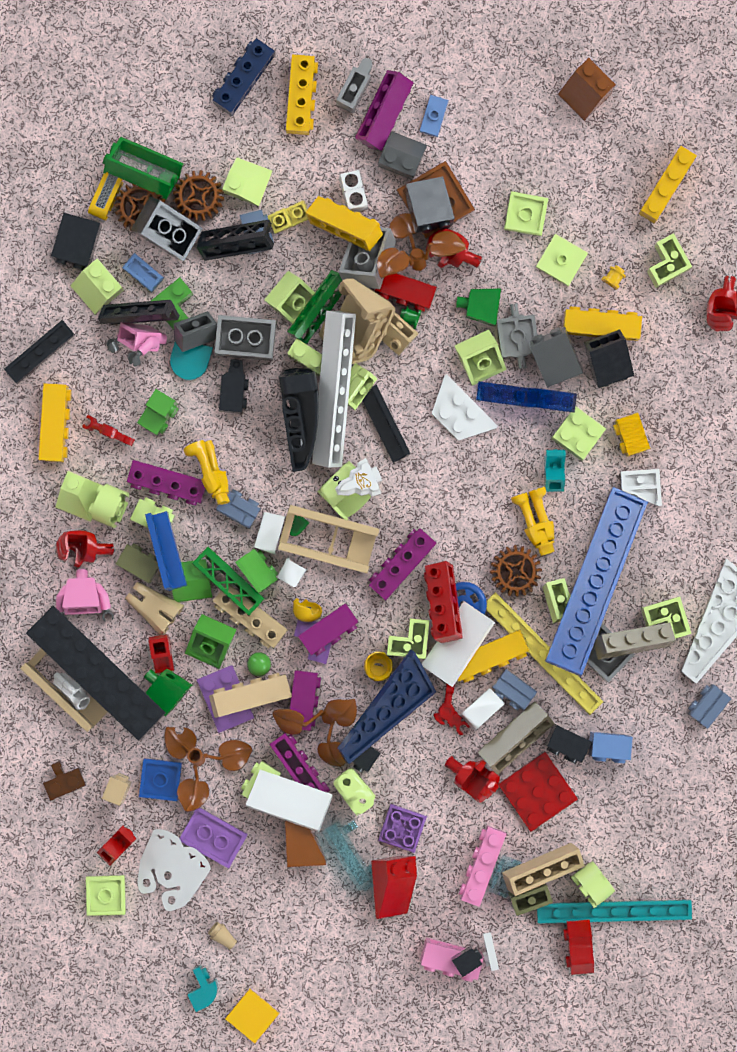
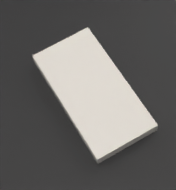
M465 601L459 607L463 639L445 643L437 641L422 663L424 668L452 687L495 624L493 620Z
M260 770L247 800L246 807L319 832L333 796L327 792Z

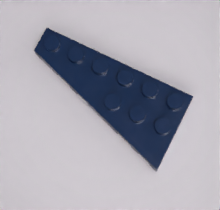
M413 650L408 652L338 746L340 754L348 764L436 693L432 682Z

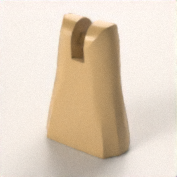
M137 582L133 589L144 596L143 600H139L137 596L130 592L125 599L159 635H164L169 629L168 626L176 620V615L182 612L184 605Z

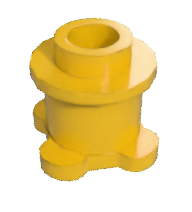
M615 265V267H609L610 271L601 280L617 290L620 287L619 283L626 276L624 274L625 271Z

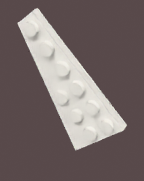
M725 559L681 669V672L695 684L698 683L737 637V567L728 559Z

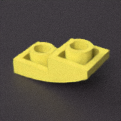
M302 200L288 208H283L268 215L275 234L308 220L305 213L308 210L305 201Z

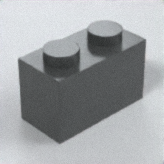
M208 311L174 323V341L182 352L216 340L217 323Z

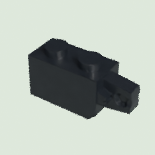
M231 359L228 373L221 377L219 412L243 414V409L247 410V398H244V391H248L249 379H246L243 371V360Z

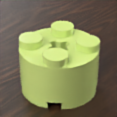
M109 484L99 485L96 491L97 498L95 503H91L88 513L92 514L93 520L115 528V522H120L128 506V502L125 499L126 497L129 498L130 495L128 492Z
M593 861L571 876V879L577 886L581 885L579 890L585 897L589 895L587 900L594 908L615 892V889Z

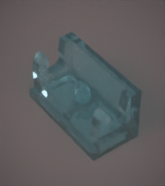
M502 854L488 891L508 898L509 891L507 890L502 872L518 866L522 862Z

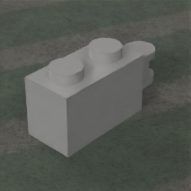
M364 58L358 68L353 67L336 99L337 106L352 114L371 81V75H369L372 70L371 59Z

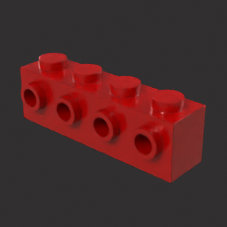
M447 561L425 565L424 580L428 587L426 597L430 602L428 613L433 625L431 628L432 637L440 643L463 639L453 565Z

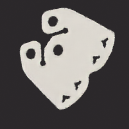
M156 829L153 830L140 860L137 881L138 889L142 894L155 891L156 882L151 872L152 869H155L157 881L166 888L180 886L179 891L171 890L162 894L165 910L173 911L184 907L191 900L210 872L211 867L207 859L197 849L183 847L179 837L169 831ZM167 871L172 874L170 880L164 878V873ZM144 879L150 880L149 887L143 885ZM170 896L175 897V903L173 905L168 903V898Z

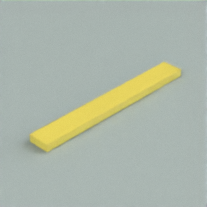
M496 592L487 600L486 611L509 634L521 629L530 650L528 653L589 715L603 703L578 675L545 662L550 647Z

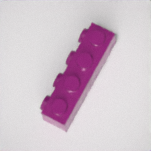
M387 70L355 139L370 149L382 151L414 82L400 72Z
M136 460L132 461L126 481L131 484V488L141 490L142 487L148 488L149 493L160 495V492L168 494L167 498L176 501L179 498L186 499L185 503L196 506L197 503L202 504L206 490L201 479Z
M421 528L417 531L413 529L407 536L408 542L405 545L401 543L394 550L396 555L392 560L388 557L381 565L384 569L379 574L375 572L369 579L371 582L369 587L385 601L437 544Z
M284 733L269 744L295 782L327 793L331 791L325 781L321 783L317 778L320 774L316 768L308 765L306 760L309 758L305 752L297 749L295 746L297 741L293 735Z

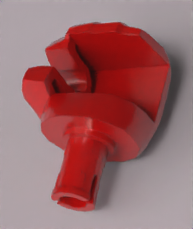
M439 229L427 239L426 250L428 245L433 243V237L443 231H451L457 234L466 246V249L459 253L441 257L437 264L440 268L445 267L447 264L458 268L462 262L477 268L481 263L482 256L469 252L468 240L458 232L449 229ZM430 251L428 256L432 258L434 255H432Z
M725 276L723 288L714 290L707 302L706 321L707 325L714 331H730L733 328L732 319L737 320V291L734 290L736 278L731 276L730 281L729 276Z
M81 530L63 532L55 544L57 557L64 562L68 558L69 550L74 551V566L78 568L83 562L94 563L96 555L112 556L114 553V549H112L114 547L113 543H97L95 534Z
M451 756L445 763V767L456 774L454 784L479 803L488 799L499 788L500 776L494 771L488 770L485 767L486 762L484 760L478 762L469 761L462 765Z

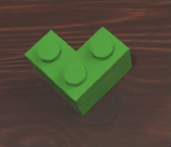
M179 277L151 301H172L180 317L178 320L166 322L174 330V323L188 319L179 306L193 296V293Z
M155 389L146 403L147 408L137 423L156 436H159L160 433L162 435L165 433L169 426L166 424L170 417H175L179 408H177L178 403L174 399Z

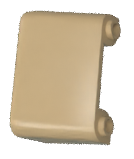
M355 279L342 280L339 287V292L342 295H347L340 311L356 314L352 364L369 360L375 355L396 309L391 302ZM325 322L322 324L319 332L322 340L324 339Z

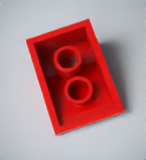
M395 856L371 860L376 919L408 914L417 878L416 856Z

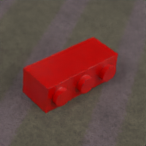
M395 273L384 277L381 288L375 289V293L386 300L389 298L395 299L399 305L407 306V304L414 306L415 310L425 312V310H430L437 287Z

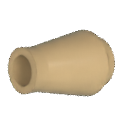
M216 922L208 932L212 940L222 944L229 950L237 943V940L234 939L223 923Z

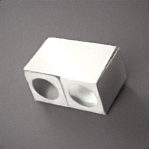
M356 170L340 174L339 181L345 206L353 212L366 210L368 203L364 186L362 188L363 182L360 171ZM355 174L358 177V184L354 187L347 186L345 183L347 175ZM358 192L362 195L363 201L360 205L355 206L350 203L349 197L352 193Z
M264 512L254 545L255 548L276 555L275 550L285 516Z
M288 557L277 578L290 584L292 587H296L307 569L290 561Z
M489 688L463 711L461 716L475 731L505 703Z

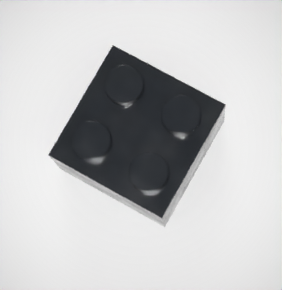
M554 724L544 745L548 746L546 750L558 756L562 753L565 755L564 759L576 764L577 761L583 762L592 742Z

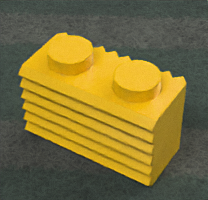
M639 413L615 420L613 429L616 436L620 435L622 442L619 443L622 454L626 453L628 457L650 449Z

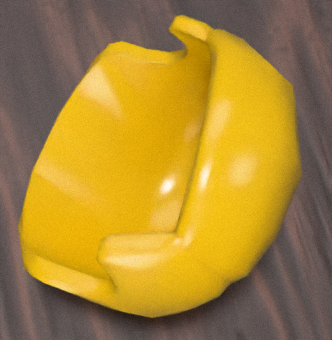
M298 598L293 601V613L296 619L302 622H313L321 617L322 608L320 605L309 602L307 599L302 603H299Z
M375 651L368 655L364 661V671L371 680L377 682L384 681L393 671L392 660L385 652Z

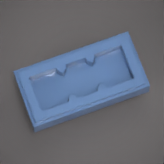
M430 95L420 128L421 133L438 137L449 100Z
M135 253L122 267L151 293L164 279L163 276Z

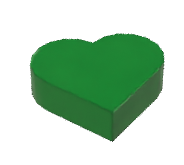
M295 515L289 535L294 537L300 535L309 525V522L304 517Z

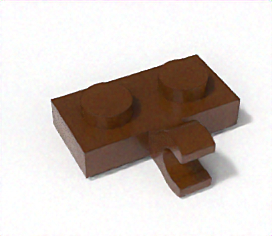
M60 761L51 765L57 777L43 782L50 801L86 786L79 767L64 773Z

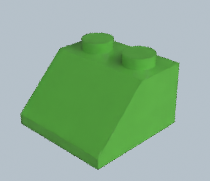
M253 549L235 563L256 591L262 593L278 580L276 577L278 572L272 565L270 567L267 566L264 562L267 558L261 550L257 552Z
M202 559L198 562L203 568H209L207 559ZM194 561L181 562L187 586L172 590L173 598L177 602L212 598L211 582L192 564Z
M201 614L192 632L185 654L220 669L237 629Z

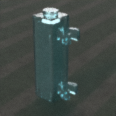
M338 820L323 829L322 833L358 891L362 889L366 891L373 887L372 864L368 866L365 864L347 835L358 828V825L352 820L342 827Z

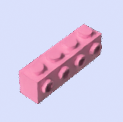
M488 825L486 830L482 829L479 840L482 841L479 848H475L472 856L475 860L472 866H468L465 875L468 879L466 884L462 883L459 891L462 901L480 907L506 837V832Z

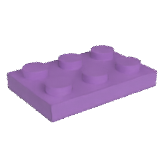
M233 665L197 679L219 733L254 718L251 708L217 718L214 717L209 695L214 694L213 690L225 687V691L231 690L232 685L240 683Z
M198 808L194 811L179 839L185 845L197 849L203 855L229 869L248 834L208 811Z

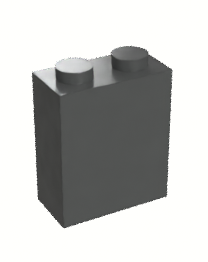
M565 327L554 328L550 333L537 335L529 341L530 349L547 387L583 374L582 365Z

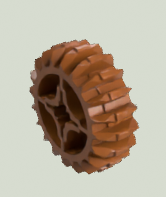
M200 170L197 176L196 172L192 171V177H189L188 173L185 174V181L179 178L182 185L175 184V188L179 191L173 192V195L178 197L173 199V202L178 204L176 206L177 210L183 209L180 213L183 216L188 213L187 218L191 220L192 216H194L195 222H198L199 216H201L202 221L205 222V215L212 219L211 212L213 211L215 214H218L219 212L216 207H223L218 201L225 200L223 196H220L224 191L218 189L222 184L221 182L215 183L217 180L216 176L209 179L210 172H207L204 177L203 170ZM194 182H205L210 186L208 188H199ZM190 186L192 193L187 197V200L183 201L184 191ZM194 188L200 194L201 192L203 193L201 195L203 203L198 198L194 199L196 197ZM214 191V200L208 207L206 198ZM199 204L203 210H192L187 206Z
M132 184L133 188L131 189L129 185H125L127 192L119 191L123 197L116 196V200L121 203L114 204L115 208L120 209L115 211V214L120 216L118 221H125L123 224L124 228L130 225V231H132L131 228L135 223L134 219H137L141 210L137 211L136 204L140 203L141 205L143 203L144 206L149 197L156 198L165 203V199H159L162 195H157L155 192H150ZM139 192L147 193L146 196L144 195L140 199H136L132 196L133 194ZM127 200L133 205L129 217L125 213Z
M517 545L513 546V551L508 546L506 547V554L500 550L499 554L502 557L494 556L498 563H491L492 567H496V570H490V574L496 573V577L491 578V580L496 581L498 579L499 583L495 587L498 588L502 585L501 593L508 589V596H511L512 591H515V597H519V591L525 596L526 588L530 592L533 591L530 586L531 584L538 586L534 579H541V576L536 575V572H542V569H536L535 566L541 564V562L537 561L534 563L533 559L537 555L534 554L530 557L531 549L524 553V546L520 547V551H517ZM511 555L522 556L517 564L505 561ZM526 560L531 565V577L523 570ZM501 565L509 572L505 582L500 574ZM520 565L519 572L522 575L518 576L516 574V577H512L513 571L510 567L514 566L516 568V566ZM515 578H521L527 582L521 587L510 586Z

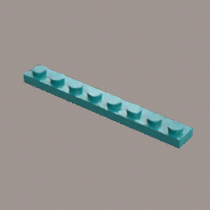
M692 900L603 901L595 908L590 902L552 903L537 909V923H567V921L589 919L590 922L692 920Z

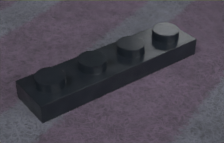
M61 320L5 367L4 370L18 384L74 337L75 334Z

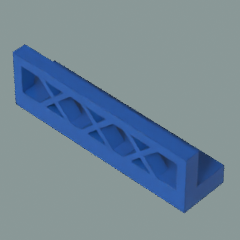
M165 511L155 515L152 513L145 514L164 589L171 591L187 586L168 512Z

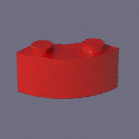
M590 919L567 921V929H563L564 941H568L569 956H565L566 967L570 968L571 975L594 973Z

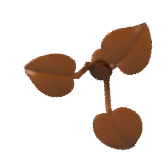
M402 213L391 221L389 228H391L395 238L402 239L409 236L412 251L408 256L404 250L399 252L398 249L393 247L385 249L378 257L377 269L381 279L403 271L409 264L413 270L421 271L426 268V260L429 259L430 251L434 256L444 257L465 250L466 246L457 234L451 231H443L433 237V243L428 245L426 253H424L421 249L415 247L412 234L416 233L410 213Z
M355 699L331 700L327 703L324 710H319L307 722H304V716L294 710L278 709L272 712L278 727L283 732L291 735L301 733L302 727H306L321 716L322 721L330 724L327 743H320L318 745V755L329 765L336 767L344 766L346 762L338 750V746L341 743L331 742L330 739L335 721L343 727L354 723L357 715Z
M166 727L165 744L169 754L176 759H183L187 755V759L193 765L195 780L191 778L185 779L179 784L177 789V796L184 811L191 812L197 810L209 797V785L204 781H199L197 767L204 764L205 758L222 760V765L225 769L238 771L246 765L253 751L249 744L239 740H228L219 746L220 757L207 753L203 754L200 749L195 748L197 738L191 729L183 727V733L177 734L175 732L176 727Z

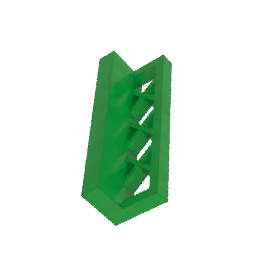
M333 270L329 272L287 332L294 338L307 344L326 318V311H331L342 296L339 290L335 291L342 282L338 272ZM330 299L329 304L327 306H324L326 302ZM306 330H307L308 333L306 334V336H305L304 339H303L302 336H303V334H304V333L306 332Z
M207 547L192 563L248 616L264 600L252 586L211 548ZM205 557L211 563V568H203L198 562ZM214 571H220L225 576L226 581L218 582L214 578ZM228 584H234L239 588L240 595H232L229 592ZM243 597H248L255 603L249 610L243 605Z

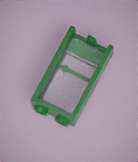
M120 137L117 143L113 142L110 154L106 153L102 162L105 165L103 173L106 174L108 172V174L150 192H155L157 195H162V198L166 200L178 182L184 163L123 137Z

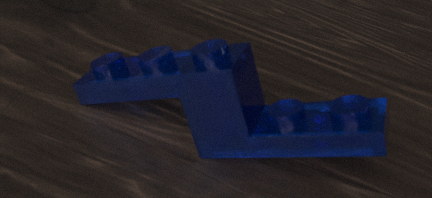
M478 381L476 400L575 413L577 393Z

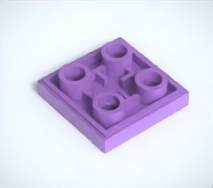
M390 804L378 841L415 853L427 816Z

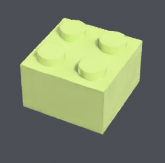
M575 406L551 439L583 461L606 428Z

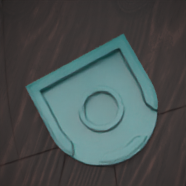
M174 342L170 357L172 370L178 377L184 380H194L201 377L208 368L213 347L200 345L182 352L177 343Z

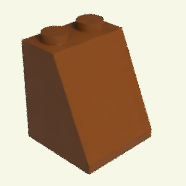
M588 58L575 70L558 95L585 121L612 94L616 84Z
M285 820L287 867L326 865L327 858L313 830Z

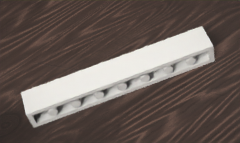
M326 311L318 395L319 419L312 464L328 468L342 467L356 323L355 313Z

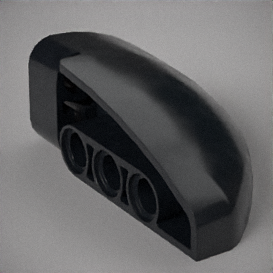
M291 368L283 370L278 377L292 472H297L307 468L313 454L319 419V397L315 370L311 368Z

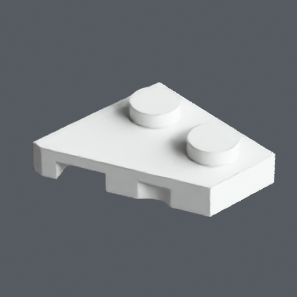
M659 469L620 472L622 491L656 506H662Z
M491 932L484 933L486 952H483L486 967L490 966L491 971L499 970Z

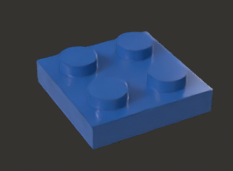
M144 758L139 797L178 801L177 789L180 784L182 762Z

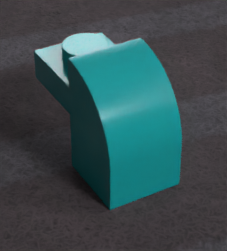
M546 450V456H544V484L546 492H564L565 450Z
M201 965L193 969L200 987L187 994L195 1012L208 1007L214 1001L218 992L217 979L209 982L210 974L207 968H202Z

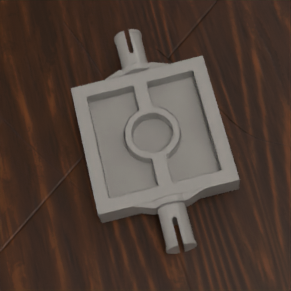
M510 304L511 316L497 320L502 358H517L519 369H522V364L524 369L527 368L525 357L532 354L529 341L538 335L535 314L519 315L518 304Z

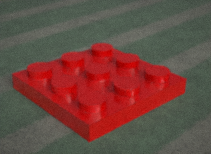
M543 752L498 783L530 832L578 800L546 752Z

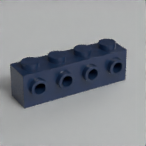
M257 38L253 42L250 41L248 43L244 56H240L236 60L232 73L228 72L223 79L225 83L221 88L218 87L212 95L213 104L231 116L234 115L275 56V50Z

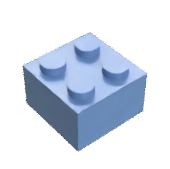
M590 732L589 741L592 743L589 747L588 755L592 756L595 761L606 762V758H611L615 763H625L626 760H631L633 737L621 734Z

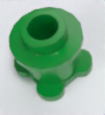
M407 306L406 310L402 309L400 317L413 326V329H416L422 310L417 312L408 309L409 307Z

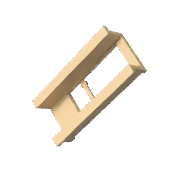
M290 505L278 550L368 574L370 557L380 529ZM295 515L336 526L331 545L328 548V554L287 543ZM338 527L353 531L346 558L331 555L334 551L333 546Z
M40 649L20 669L88 732L104 717L107 711L93 697H90V702L85 709L77 711L67 698L35 668L46 655Z

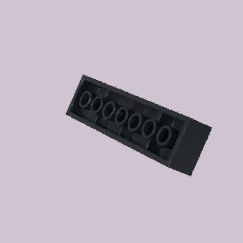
M54 606L26 632L47 655L138 741L166 714Z

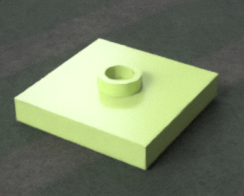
M511 191L504 230L542 236L548 198Z
M555 234L536 268L569 286L588 253Z
M125 875L86 876L87 916L126 914Z

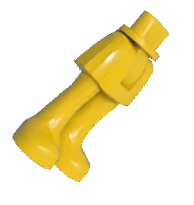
M201 440L186 446L183 449L185 455L188 457L196 456L200 463L203 474L201 481L207 492L212 494V498L216 499L218 505L229 503L226 471H220L218 467L215 446L212 440L205 442Z
M545 486L528 492L539 520L538 523L535 522L527 492L511 497L513 504L518 505L523 513L527 525L524 531L535 546V549L538 548L540 556L555 552L552 544L555 543L554 523L548 520L542 500L546 494Z

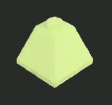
M236 158L222 190L227 195L259 206L272 170Z
M67 471L60 488L56 508L91 522L92 514L88 513L91 503H95L97 498L96 491L101 484Z

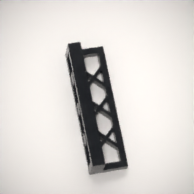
M268 219L201 231L196 248L204 261L271 250L274 246L269 236L272 223ZM263 228V231L256 232L258 229ZM206 237H212L210 240L205 241Z
M171 300L103 305L98 320L100 324L110 323L111 325H117L121 322L143 323L178 320L180 315Z
M376 384L371 387L362 402L392 462L395 463L411 453Z

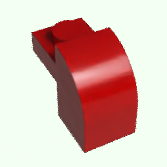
M169 634L149 637L148 642L155 673H162L166 669L174 671Z
M122 825L97 851V854L111 866L137 838L130 829Z

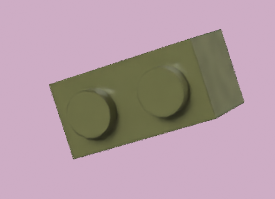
M134 543L132 546L127 544L116 565L147 583H151L159 569L156 556L152 553H149V555L142 553L143 548Z
M546 883L517 896H514L510 891L508 892L516 916L553 903Z

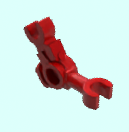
M87 415L86 418L90 419L91 422L88 426L83 424L82 427L88 431L95 429L108 438L119 440L130 446L133 445L135 439L118 432L117 429L105 423L100 424L96 418Z
M446 683L444 703L442 702L438 713H434L433 716L441 725H445L442 721L443 719L451 727L455 725L457 733L463 735V732L460 731V726L466 725L468 728L470 726L466 721H461L462 717L454 710L453 704H451L455 685L452 687Z

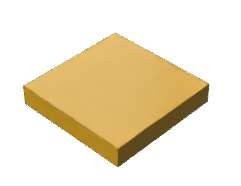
M250 988L225 1019L255 1044L280 1013Z

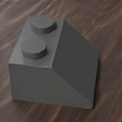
M392 131L379 159L378 167L414 180L427 145Z

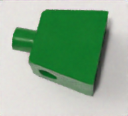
M470 289L469 298L457 296L456 308L467 309L466 318L495 327L501 289Z
M150 669L143 677L152 684L146 691V694L166 712L165 717L177 706L193 686L169 669L164 670L160 675Z

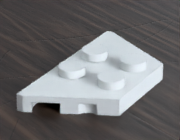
M447 374L444 376L432 415L458 441L494 430L498 427Z

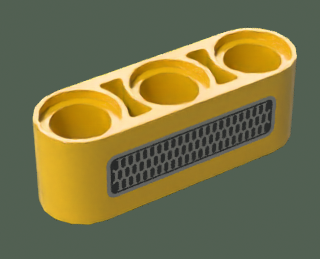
M108 172L103 174L89 206L88 214L105 221L108 219L107 214L112 210L116 201L114 198L116 194H119L124 183L122 179L108 174Z

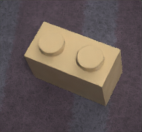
M121 773L111 776L102 799L118 806L122 805L132 781H129V777Z

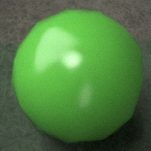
M256 652L249 657L247 668L252 675L264 676L271 669V660L265 653Z

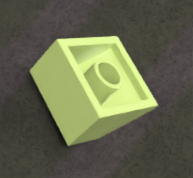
M98 259L87 266L71 284L73 290L95 315L102 309L103 305L109 304L124 291Z
M287 271L264 301L293 324L315 292L302 279Z
M489 330L455 345L458 357L472 386L507 370L498 344Z

